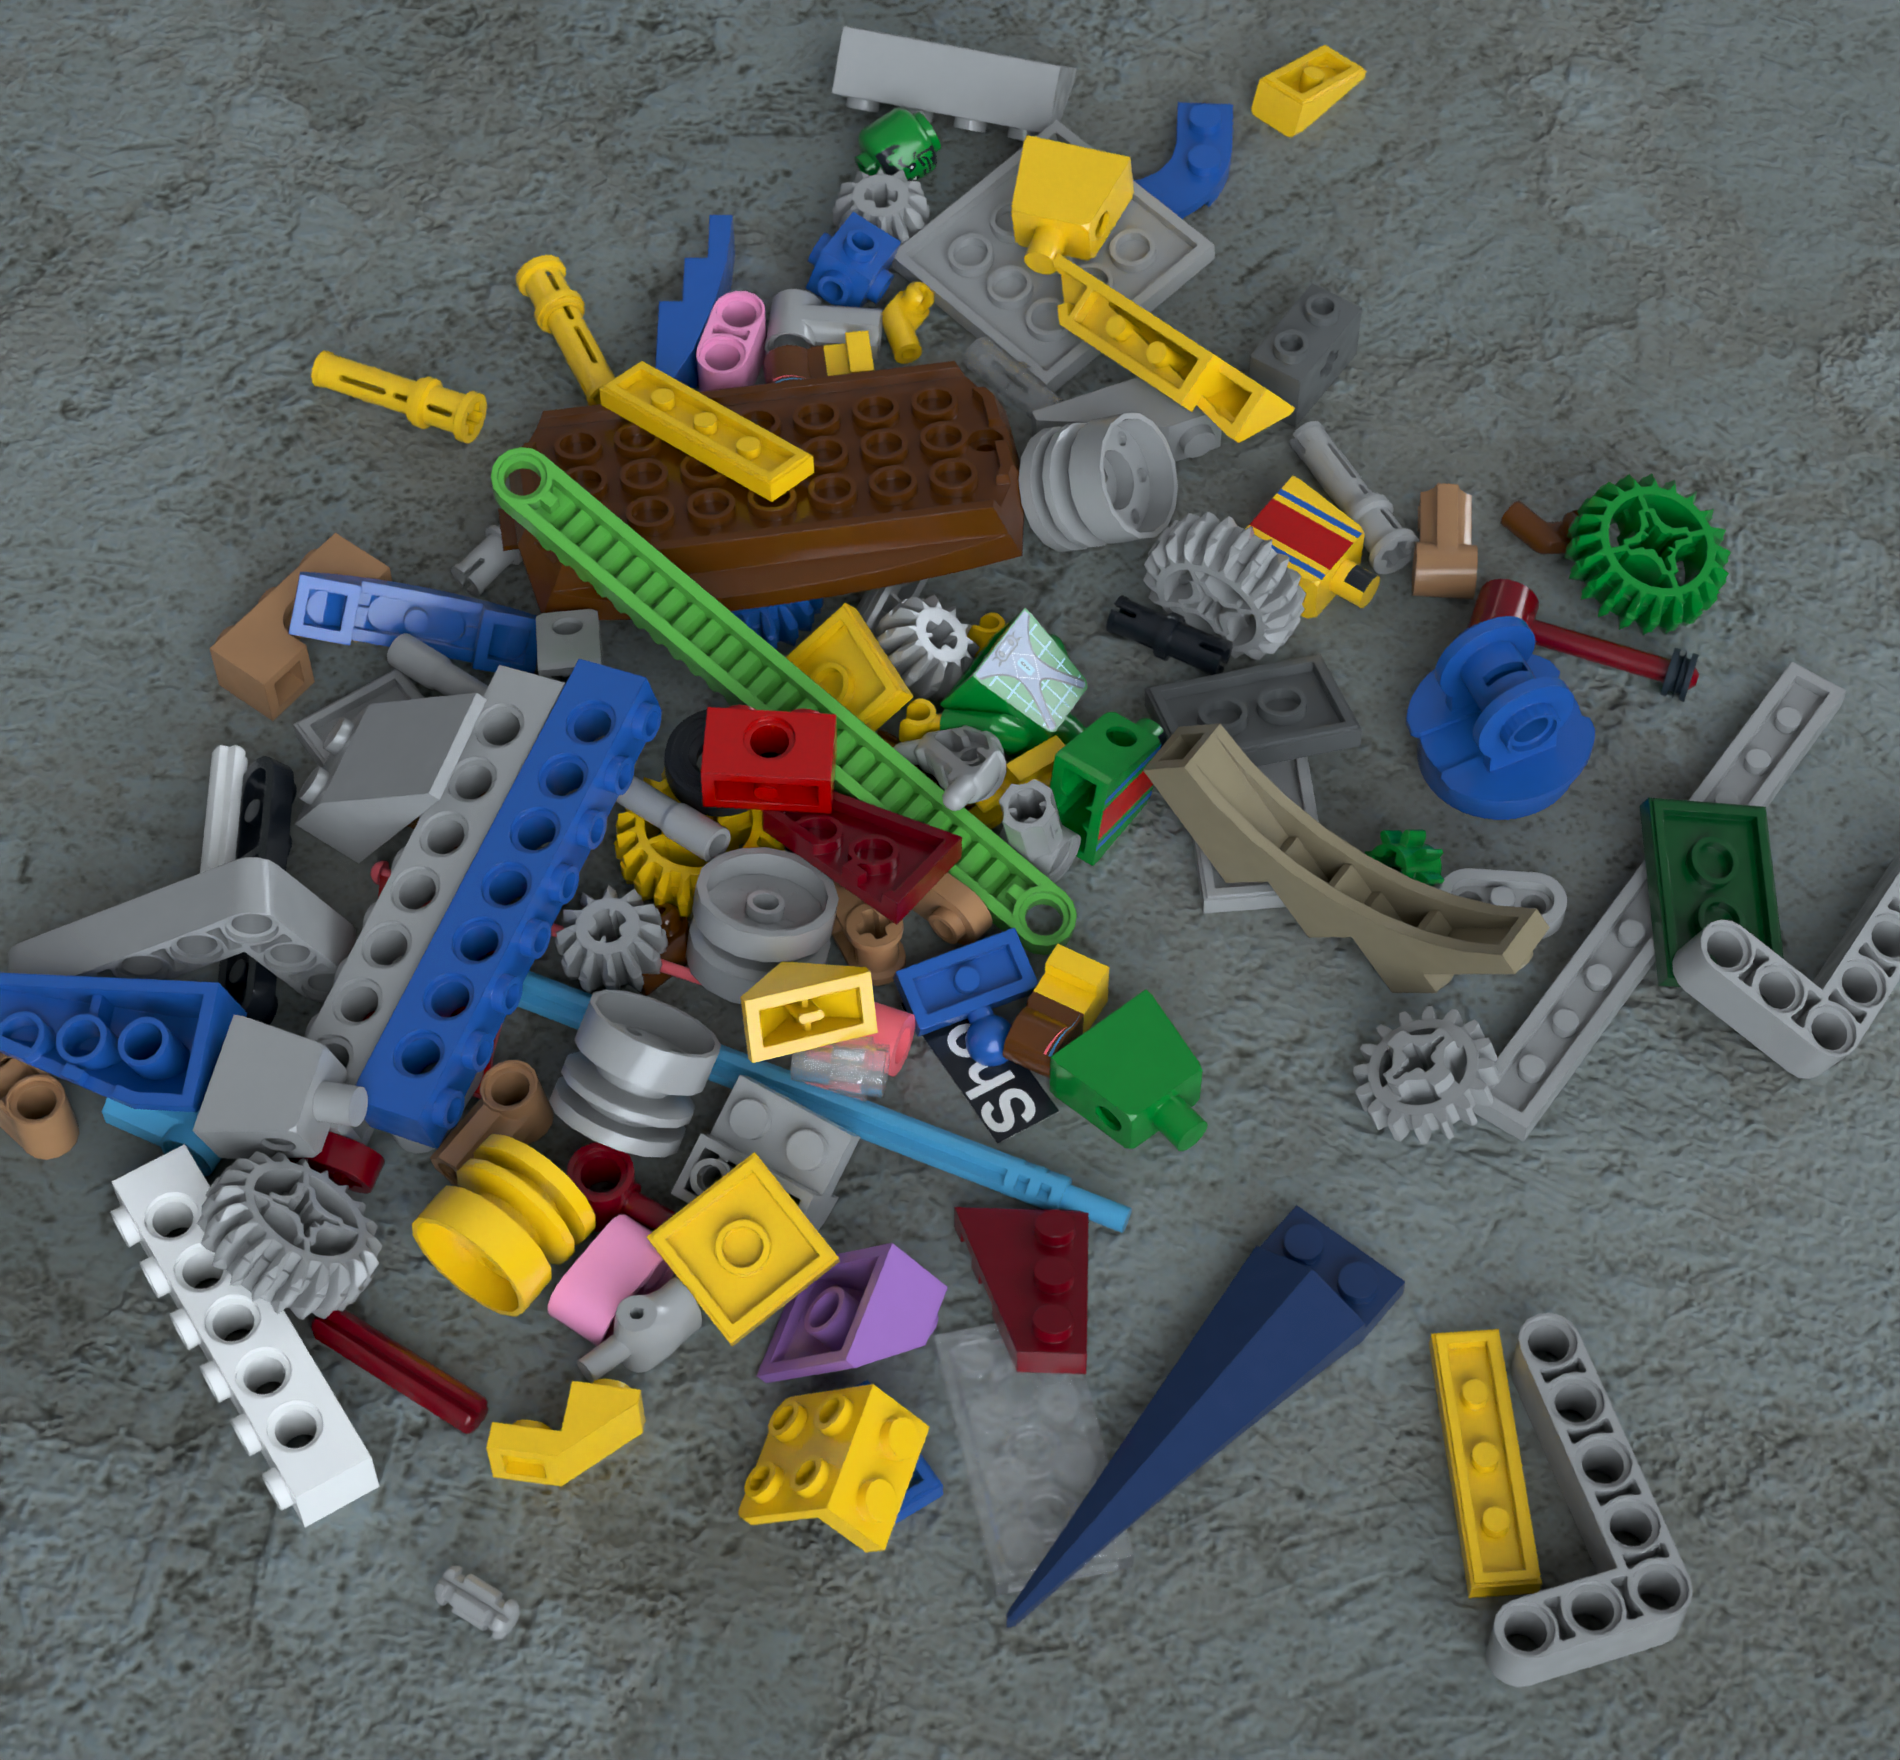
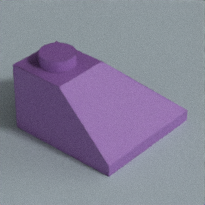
M893 1243L836 1254L840 1262L785 1305L757 1377L765 1383L852 1369L925 1346L929 1336L937 1326L938 1311L948 1287Z

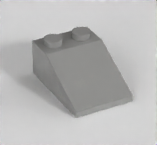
M478 693L373 703L368 704L351 720L341 717L333 726L323 744V749L330 753L323 768L317 766L308 776L299 792L298 798L304 801L305 804L295 825L359 864L440 800L487 699Z

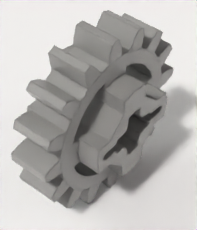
M1426 1006L1422 1013V1019L1412 1021L1411 1016L1406 1011L1399 1013L1400 1027L1391 1030L1382 1024L1376 1028L1382 1040L1378 1045L1362 1044L1360 1051L1367 1064H1361L1353 1068V1074L1360 1086L1355 1092L1364 1111L1368 1112L1374 1126L1378 1130L1388 1126L1394 1139L1401 1142L1410 1130H1414L1420 1144H1427L1431 1137V1132L1437 1129H1441L1443 1135L1448 1140L1452 1139L1455 1133L1453 1126L1455 1122L1461 1119L1464 1123L1471 1126L1478 1123L1472 1110L1475 1105L1492 1106L1494 1099L1488 1086L1500 1083V1075L1494 1063L1498 1060L1490 1039L1484 1037L1479 1023L1474 1019L1464 1024L1459 1011L1452 1008L1443 1020L1437 1018L1433 1006Z

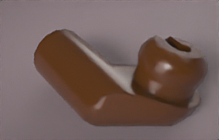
M1516 501L1504 513L1500 523L1536 553L1542 555L1565 554L1566 547L1571 541L1566 535L1569 532L1570 524L1576 518L1578 512L1573 510L1566 513L1560 522H1546L1521 501Z
M663 903L655 907L660 912L662 920L661 928L666 931L668 939L667 952L660 954L661 959L686 966L688 964L686 948L690 929L689 922L685 916L680 915L679 909L674 904ZM662 972L660 974L642 973L644 985L641 992H638L641 995L648 996L672 976Z

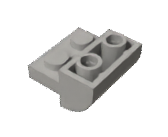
M739 1075L711 1133L700 1134L671 1194L690 1203L755 1152L816 1230L819 1231L839 1198L832 1193L860 1136L753 1078Z

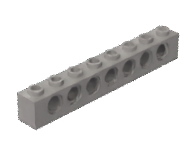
M499 665L489 686H486L480 692V695L486 698L487 701L440 800L419 816V821L406 846L397 852L392 863L391 875L377 902H374L368 908L363 920V929L349 956L343 959L337 967L334 985L320 1012L314 1015L307 1025L304 1037L326 1046L340 1063L346 1067L347 1079L345 1084L355 1086L559 698L566 684L565 682ZM432 900L428 905L422 907L426 902ZM404 955L399 961L392 964L395 959ZM375 1011L371 1017L362 1021L369 1013ZM365 1120L358 1127L331 1123L329 1129L330 1132L353 1139L366 1146L375 1130Z

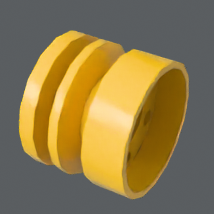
M491 1134L474 1151V1159L470 1158L458 1169L457 1181L459 1187L447 1185L440 1190L411 1223L412 1232L423 1254L455 1287L490 1310L501 1315L517 1317L530 1306L551 1281V1266L549 1263L561 1265L567 1261L575 1252L574 1245L584 1241L595 1229V1214L584 1194L552 1161L529 1145L507 1135Z

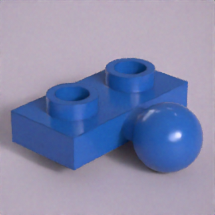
M1015 927L898 970L893 977L906 1011L915 1016V1032L917 1037L968 1018L970 1027L965 1037L966 1049L974 1061L984 1066H999L1008 1061V1059L1003 1057V1048L1012 1025L1005 1018L994 1015L992 1009L1031 995L1038 984Z

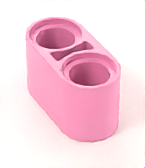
M733 291L720 297L714 304L696 352L699 392L755 385L764 357L766 356L765 342L767 335L765 306L762 300L755 294L747 291Z
M620 1214L613 1218L555 1287L548 1303L549 1315L596 1346L612 1336L614 1333L616 1310L623 1299L633 1295H648L660 1289L674 1275V1272L647 1239V1236L652 1231L625 1214Z

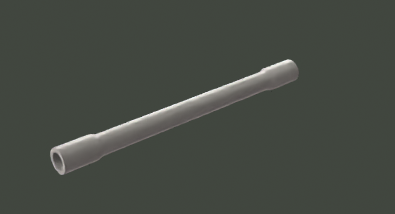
M408 633L398 636L389 647L387 653L389 665L427 689L437 690L441 694L448 696L467 693L480 694L483 688L488 686L453 665L445 655ZM633 776L632 783L627 792L619 795L616 800L620 805L661 829L667 838L706 862H710L717 855L725 853L728 848L731 835L727 828L691 806L676 802L636 776Z

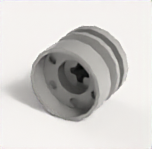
M1122 413L1092 419L1086 423H1071L1065 426L1042 429L1030 438L1021 456L1018 482L1023 510L1031 529L1042 543L1057 552L1078 551L1086 548L1101 547L1106 544L1155 538L1168 527L1175 511L1178 491L1175 460L1165 436L1152 420L1140 413Z
M606 989L593 993L574 1039L580 1051L568 1054L561 1070L563 1077L558 1078L549 1103L555 1114L571 1128L591 1140L615 1150L642 1157L665 1158L677 1153L686 1130L684 1126L690 1123L695 1109V1104L690 1096L703 1092L719 1054L720 1042L715 1034L699 1020L674 1006L654 998L620 990Z

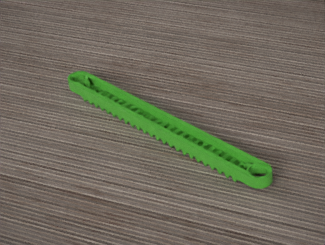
M519 447L510 449L498 457L491 473L492 488L496 502L507 514L535 536L546 551L551 550L565 567L570 566L573 568L583 582H589L602 598L607 597L611 600L617 611L626 613L636 627L645 629L650 634L655 643L658 645L663 644L674 659L682 660L694 676H701L713 692H720L730 706L747 705L756 710L789 712L795 709L807 708L824 714H836L837 756L834 789L838 793L961 836L962 857L948 873L980 897L991 914L992 923L1003 932L1015 927L1023 948L1033 954L1048 955L1052 953L1057 944L1064 947L1068 944L1074 932L1077 913L1073 901L1066 892L967 809L962 808L958 811L947 809L942 800L944 793L942 788L544 454L532 448ZM522 468L536 472L541 478L537 490L524 496L510 492L505 486L509 474ZM1041 904L1053 907L1060 914L1062 920L1060 929L1054 934L1047 936L1034 933L1027 926L1025 920L1028 910Z

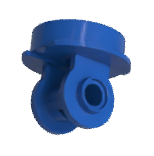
M1503 616L1472 625L1460 633L1441 654L1435 669L1418 685L1407 710L1406 725L1410 735L1418 738V765L1430 789L1453 808L1485 819L1508 820L1526 817L1542 811L1555 803L1583 771L1594 746L1596 730L1591 719L1581 715L1578 703L1569 687L1563 680L1559 679L1560 671L1551 661L1532 654L1535 648V636L1528 624L1518 617Z

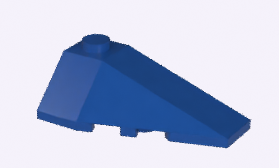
M0 973V1053L133 1109L197 1112L201 1108L233 1016L247 1017V1012L219 982Z

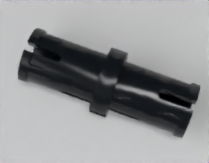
M1123 595L1114 603L1115 607L1120 608V610L1117 612L1111 609L1106 624L1107 632L1116 633L1153 649L1154 656L1163 661H1168L1172 657L1210 675L1223 673L1224 667L1220 665V662L1228 663L1233 648L1232 641L1223 640L1186 624L1185 617L1178 613L1171 612L1167 616L1131 601Z

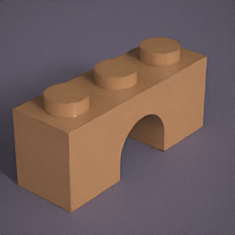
M334 533L318 549L308 552L300 562V565L277 587L268 589L261 596L258 604L235 625L224 629L218 636L215 644L209 648L219 685L272 721L315 682L307 646L299 641L301 636L289 634L300 572L340 574L392 581L388 566L337 533Z

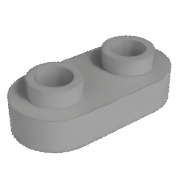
M1464 868L1448 874L1439 887L1440 890L1450 894L1493 905L1537 908L1550 927L1542 939L1553 935L1559 930L1567 907V895L1562 885L1551 876L1538 872Z

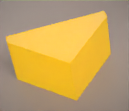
M782 961L740 997L748 1059L752 1063L878 1033L871 971L866 967Z

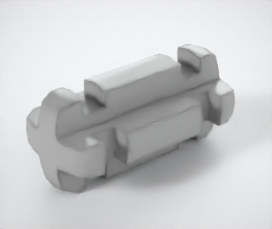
M460 1566L449 1567L435 1586L434 1593L437 1602L442 1606L449 1603L453 1606L451 1611L482 1631L490 1628L493 1631V1638L504 1639L520 1617L521 1613L517 1601L509 1599L505 1602L502 1599L503 1593L473 1574L465 1577V1575L461 1574L463 1568Z

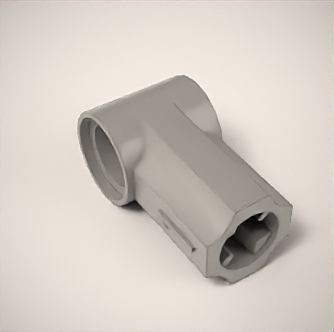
M783 290L778 292L772 300L765 342L766 354L784 345H798L809 349L812 346L844 344L846 332L868 330L872 358L878 360L880 358L883 309L822 305L821 301L814 294L806 290Z
M1035 779L1021 785L1011 784L999 800L1004 825L999 837L1052 882L1056 883L1073 863L1081 844V837L1062 825L1052 789Z

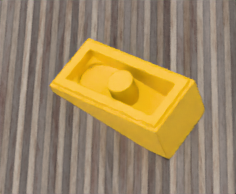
M1323 45L1260 78L1251 112L1261 121L1291 138L1309 127L1365 78L1366 70L1330 47Z

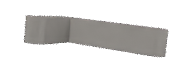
M1900 851L1884 872L1813 982L1745 928L1733 921L1721 919L1711 922L1676 952L1672 963L1677 983L1688 994L1789 1073L1798 1078L1805 1079L1820 1076L1848 1056L1857 1047L1900 980ZM1708 953H1710L1717 960L1718 964H1716L1710 958ZM1761 994L1768 1000L1770 1005L1763 1000ZM1813 1035L1820 1041L1822 1046L1817 1043Z
M245 857L20 942L11 947L8 952L7 973L170 980L246 952L302 996L312 1001L324 1003L334 985L337 967L343 959L349 956L356 942V929L349 921L276 863L259 857Z
M1552 1313L1537 1314L1527 1319L1519 1332L1510 1371L1513 1383L1598 1574L1514 1599L1503 1605L1498 1611L1486 1650L1487 1664L1496 1678L1505 1684L1515 1687L1531 1686L1665 1644L1672 1640L1680 1630L1693 1592L1689 1574L1579 1332L1572 1322L1563 1316ZM1547 1351L1555 1355L1559 1361H1541L1532 1352ZM1567 1409L1577 1411L1584 1416L1586 1421L1578 1423L1567 1421L1560 1416L1558 1411ZM1585 1471H1603L1614 1482L1609 1484L1594 1482L1587 1477ZM1617 1531L1632 1533L1640 1540L1642 1545L1632 1547L1623 1545L1611 1533ZM1649 1593L1659 1595L1667 1601L1671 1608L1667 1610L1652 1609L1644 1604L1639 1596ZM1576 1614L1592 1615L1599 1619L1605 1628L1597 1631L1584 1629L1576 1623L1573 1616ZM1513 1634L1528 1636L1536 1643L1538 1649L1528 1652L1517 1650L1509 1644L1506 1637Z

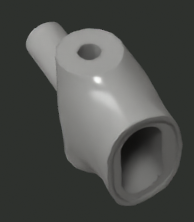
M675 1277L671 1278L660 1289L648 1295H633L623 1299L616 1310L613 1335L577 1360L581 1373L592 1383L620 1363L629 1371L636 1373L646 1372L668 1358L688 1337L701 1328L702 1316L696 1299L688 1288Z

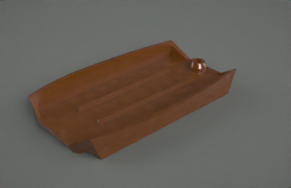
M955 361L699 392L813 456L814 473L773 502L601 404L543 411L531 439L522 446L535 449L544 454L729 611L782 605L889 587L978 568L1023 556L1024 510L1021 504L1018 482L1020 460L1007 413L995 395L984 386L977 387L964 375ZM522 468L515 470L509 474L511 492L521 496L529 495L537 490L541 478L530 469ZM502 508L498 509L503 551L519 549L541 613L593 609L598 611L599 620H631L626 613L617 611L611 600L607 597L602 598L592 584L583 582L573 568L570 566L565 567L551 550L546 551L535 536Z

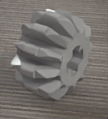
M881 166L876 175L869 176L861 171H857L854 183H841L838 199L835 200L836 206L833 207V224L836 225L837 231L851 213L854 212L901 241V245L930 222V207L927 205V198L924 197L920 182L908 181L903 170L892 176L886 175Z
M914 595L909 599L901 601L880 620L879 625L875 628L878 637L876 638L914 696V700L931 698L937 702L941 698H945L973 662L974 656L980 648L974 641L967 638L972 625L959 622L956 618V606L943 609L935 595L922 600Z
M609 884L603 894V898L594 900L582 892L580 899L582 910L563 909L561 920L564 929L556 932L555 943L558 953L563 956L561 964L564 973L570 980L579 979L582 989L586 990L589 994H592L603 985L606 986L607 990H620L621 985L628 983L631 987L641 992L644 985L642 973L660 974L662 966L660 954L667 952L668 939L666 931L661 928L660 912L654 907V904L644 905L641 895L635 889L620 899L617 897L616 890Z

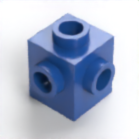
M852 212L834 236L825 232L814 246L808 262L815 267L806 285V289L834 306L863 308L868 300L877 304L886 293L894 278V274L889 272V269L901 245V241Z

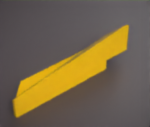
M1059 253L1055 256L1053 266L1061 275L1064 299L1063 304L1057 305L1059 325L1192 412L1197 405L1227 436L1240 443L1291 415L1295 410L1292 405Z

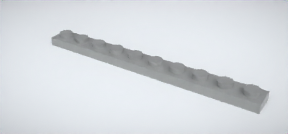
M1791 662L1689 801L1763 806L1767 809L1842 706L1846 690ZM1645 860L1498 1056V1060L1494 1062L1500 1075V1083L1488 1086L1494 1099L1492 1106L1475 1105L1472 1109L1476 1115L1522 1142L1525 1141L1656 961Z

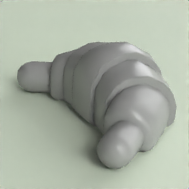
M967 725L960 728L928 732L921 739L901 742L893 747L913 765H919L923 772L932 774L935 777L940 788L944 790L942 795L943 804L952 811L961 810L967 804L983 801L993 796L1002 785L1006 775V760L999 739L989 731H981Z

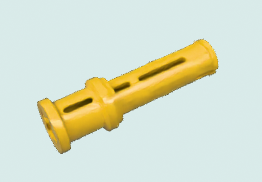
M541 255L532 258L518 270L515 278L516 285L524 296L531 299L535 307L534 319L537 325L555 338L567 364L586 396L588 405L601 404L599 388L615 379V376L583 319L585 314L584 301L577 291L570 289L566 282V268L559 257Z
M322 351L315 359L312 367L311 380L314 386L334 390L367 403H373L406 414L408 421L413 426L421 429L433 426L454 433L456 440L466 444L476 439L486 418L487 400L484 394L473 390L463 394L443 387L440 380L430 376L414 381L373 366L334 355V353L329 351Z

